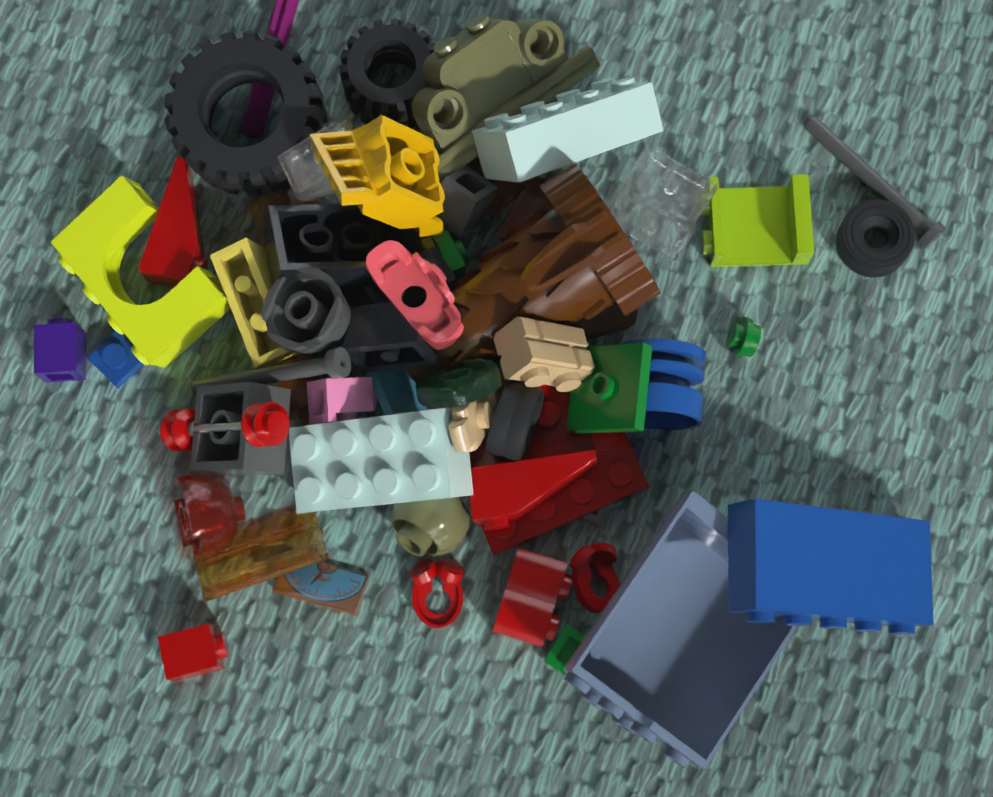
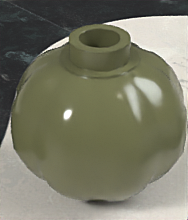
M461 497L394 503L391 510V521L393 528L397 531L395 538L405 550L420 557L424 554L441 556L448 554L460 545L469 529L470 515Z

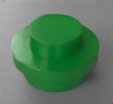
M747 317L741 318L738 323L734 322L726 338V345L731 347V355L736 358L743 356L752 357L760 343L761 327L754 324L753 320Z

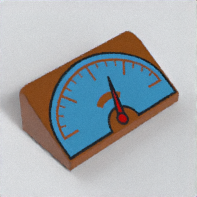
M288 552L272 591L282 596L357 617L369 575Z

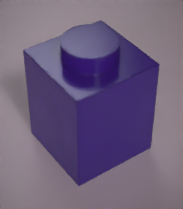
M52 318L48 320V324L34 325V374L45 383L86 380V332L76 322L68 318Z

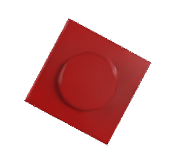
M209 623L158 636L166 680L177 682L225 669L223 658L229 657V648L224 632L217 633L216 627Z

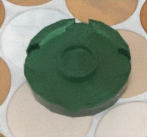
M486 359L462 360L457 367L458 369L448 372L446 366H440L425 373L417 380L415 384L416 396L422 406L430 408H449L468 404L494 393L502 385L501 372L495 362Z

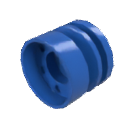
M636 339L622 343L644 342L652 346L644 428L685 430L700 426L702 423L704 395L690 387L703 383L705 379V372L701 367H704L706 362V351L692 343L670 339Z

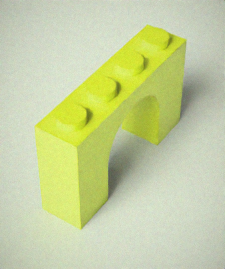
M121 175L62 230L51 243L60 253L57 256L59 263L69 273L77 274L84 283L81 286L84 294L95 304H101L108 312L106 320L109 325L119 334H125L133 343L130 349L135 357L146 366L150 364L165 368L231 308L218 278L213 272L198 266L158 301L137 305L128 297L120 279L122 257L132 241L155 221L159 207L137 182Z

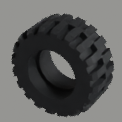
M244 31L243 38H236L233 32L220 34L221 41L212 44L210 39H207L199 44L202 49L200 53L195 57L188 53L181 60L185 67L181 74L177 71L173 72L169 84L174 89V93L165 94L164 107L170 115H167L164 119L167 131L173 136L172 144L196 174H199L211 186L222 187L227 193L238 195L239 191L243 190L248 196H260L262 193L261 189L269 187L272 193L284 189L282 181L289 177L294 182L303 176L300 168L305 163L312 166L316 160L310 145V134L325 133L323 124L327 123V110L323 104L324 97L310 67L302 61L296 50L291 46L284 48L280 39L271 35H267L264 40H261L257 32ZM254 82L265 83L276 89L284 104L283 114L276 129L265 140L252 146L231 147L224 145L215 137L212 131L213 112L220 99L227 92L237 86Z

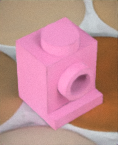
M372 377L328 378L307 382L309 425L359 419L358 413L373 412L376 408L377 397L373 390Z

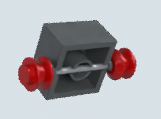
M255 382L197 387L195 410L177 409L166 413L160 423V437L164 445L170 450L192 451L190 471L226 476L284 475L287 458V436L290 429L291 389Z

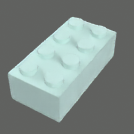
M615 77L606 78L591 83L592 90L580 93V89L560 93L556 95L557 102L545 105L544 101H539L522 106L520 108L522 114L509 117L508 113L485 119V127L472 131L485 179L522 182L664 131L652 82L636 83L634 77H627L616 81Z
M439 408L291 427L289 429V442L296 514L474 495L469 452H455L448 425L452 420V408Z

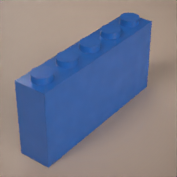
M751 499L729 504L728 613L747 614V622L772 623L775 622V617H784V625L810 626L811 620H819V628L845 629L847 628V623H854V631L880 632L881 626H888V634H915V627L933 625L930 521L762 499Z

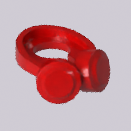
M608 543L582 546L570 559L569 566L572 569L574 592L580 604L591 613L600 614L619 587L618 578L612 566L617 561V550ZM590 565L595 567L597 576L602 578L606 584L607 593L604 598H598L590 589L589 582L592 577Z
M441 558L436 563L432 559H425L416 563L409 572V577L414 583L412 590L414 610L418 618L430 627L442 628L450 625L456 620L462 609L463 589L461 580L465 575V569L455 560ZM436 575L442 579L443 591L450 596L451 600L449 608L443 613H433L426 606L425 602L428 593L432 591V579Z

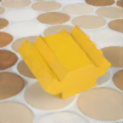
M383 115L351 131L310 134V145L315 159L320 164L324 176L327 177L331 189L334 190L342 206L358 205L363 215L398 229L415 228L419 237L443 235V222L436 216L443 212L445 194L439 182L437 167L439 166L440 158L434 146V139Z

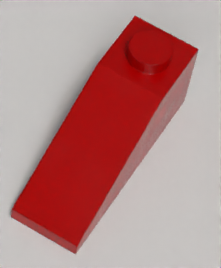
M180 157L176 158L138 267L139 272L146 281L174 288L197 266L206 270L208 267V261L204 259L205 252L192 171L185 162V159Z
M591 450L472 467L474 495L469 496L472 520L476 525L483 524L484 530H499L510 527L509 520L520 519L596 467V451Z

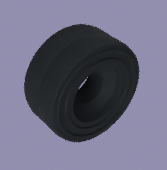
M880 199L868 200L853 207L842 221L836 236L837 251L843 263L853 272L871 278L887 276L899 269L910 255L915 243V230L909 215L898 205ZM871 229L881 231L886 238V245L882 248L870 247L865 241V232Z
M517 380L508 381L500 395L487 437V451L489 453L512 461L524 459L541 415L544 402L543 389L527 387L525 383Z

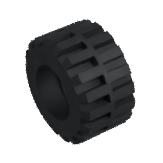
M391 19L390 25H383L382 20L374 21V28L370 30L366 25L358 30L360 37L351 36L347 41L348 50H342L340 56L342 65H339L340 77L346 101L349 102L351 111L354 115L359 113L360 120L364 124H368L380 115H383L400 124L407 123L409 128L416 127L417 122L412 114V103L414 97L421 89L429 87L423 76L422 67L425 59L434 52L435 43H430L429 35L424 30L417 34L415 24L407 22L405 27L400 26L399 19ZM388 63L404 64L414 71L409 81L396 88H382L369 80L377 68Z

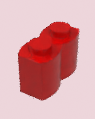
M518 548L492 632L540 648L543 647L545 639L553 641L560 620V616L553 614L557 598L566 600L572 580V575L565 573L568 563Z

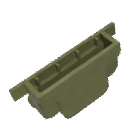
M480 14L469 20L465 25L467 29L456 37L451 36L438 42L433 48L434 52L423 63L422 73L429 87L421 89L414 97L412 114L422 133L434 139V146L440 158V163L437 167L440 184L445 177L460 170L478 157L472 131L485 127V119L508 113L509 117L522 114L520 109L522 106L539 101H544L545 105L557 99L556 95L566 92L599 68L600 63L595 57L592 47L587 45L568 59L563 48V33L554 22L526 18L513 22L491 17L487 14Z

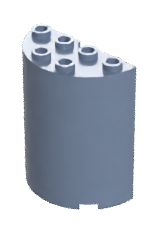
M685 490L563 668L567 673L564 680L580 691V696L599 710L602 711L603 709L614 716L612 720L628 732L636 733L651 744L656 740L664 745L666 748L662 753L681 767L685 768L688 762H691L705 770L797 626L784 625V617H775V622L752 623L747 622V614L728 613V518L694 490Z

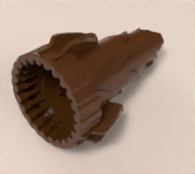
M575 162L550 179L536 178L519 195L496 230L495 234L501 243L478 259L481 265L456 281L450 292L455 297L454 305L460 312L464 329L456 342L447 348L436 350L427 343L438 357L437 366L405 369L422 393L427 396L471 367L483 362L488 363L499 357L493 340L495 333L517 316L582 328L586 339H592L630 328L636 322L639 307L661 293L655 280L621 226Z

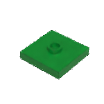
M642 342L587 347L586 350L591 353L595 369L592 374L581 381V385L578 388L571 390L566 431L573 433L644 431L652 346Z

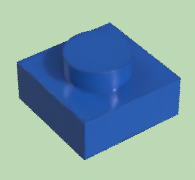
M116 331L87 357L118 389L144 365L132 353L130 347L133 344Z

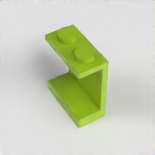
M808 174L792 175L787 186L719 188L718 177H710L706 190L700 191L699 212L700 216H707L708 230H702L701 248L703 255L709 254L710 267L808 264L814 254Z

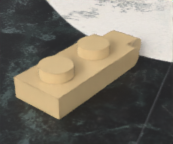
M492 369L476 371L451 409L452 420L448 425L455 452H471L476 450L490 428L495 408L503 391L501 385L496 384Z

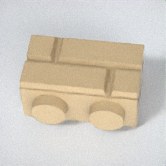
M517 316L495 333L493 338L497 354L502 356L500 364L504 378L523 381L527 387L549 385L556 386V390L559 392H568L578 388L581 385V381L592 374L595 369L591 353L586 350L588 343L582 328Z

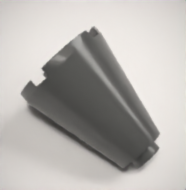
M302 267L296 269L300 272L299 274L288 279L282 276L274 283L266 295L262 308V319L266 321L267 335L280 347L303 354L325 357L329 349L343 346L352 310L339 285L330 275L318 268Z

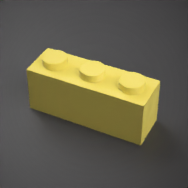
M244 238L211 254L210 258L254 368L274 366L306 355L280 347L266 333L268 330L266 321L262 319V308L266 295L272 288V282L264 247L248 238Z

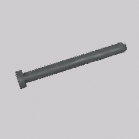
M809 115L804 120V128L879 198L898 205L909 215L914 230L922 236L918 242L925 249L943 234L946 227L940 221L932 224L816 116Z
M333 348L326 352L325 357L196 379L191 384V391L197 394V387L241 382L270 384L329 374L333 379L345 378L351 371V359L344 348Z

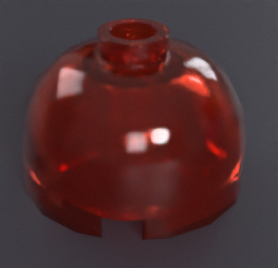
M191 474L175 477L173 489L182 488V499L174 500L183 547L192 545L194 550L187 555L190 561H197L221 554L235 540L238 534V521L245 520V508L241 496H233L228 484L215 476Z

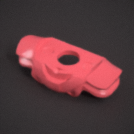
M393 240L384 241L368 253L365 263L367 271L380 290L419 335L436 350H441L454 344L462 334L464 326L461 322L460 312L454 305L455 297L448 288L447 278L437 265L422 259L417 252L412 255L402 244ZM410 286H419L427 294L425 302L419 307L411 308L402 302V294Z

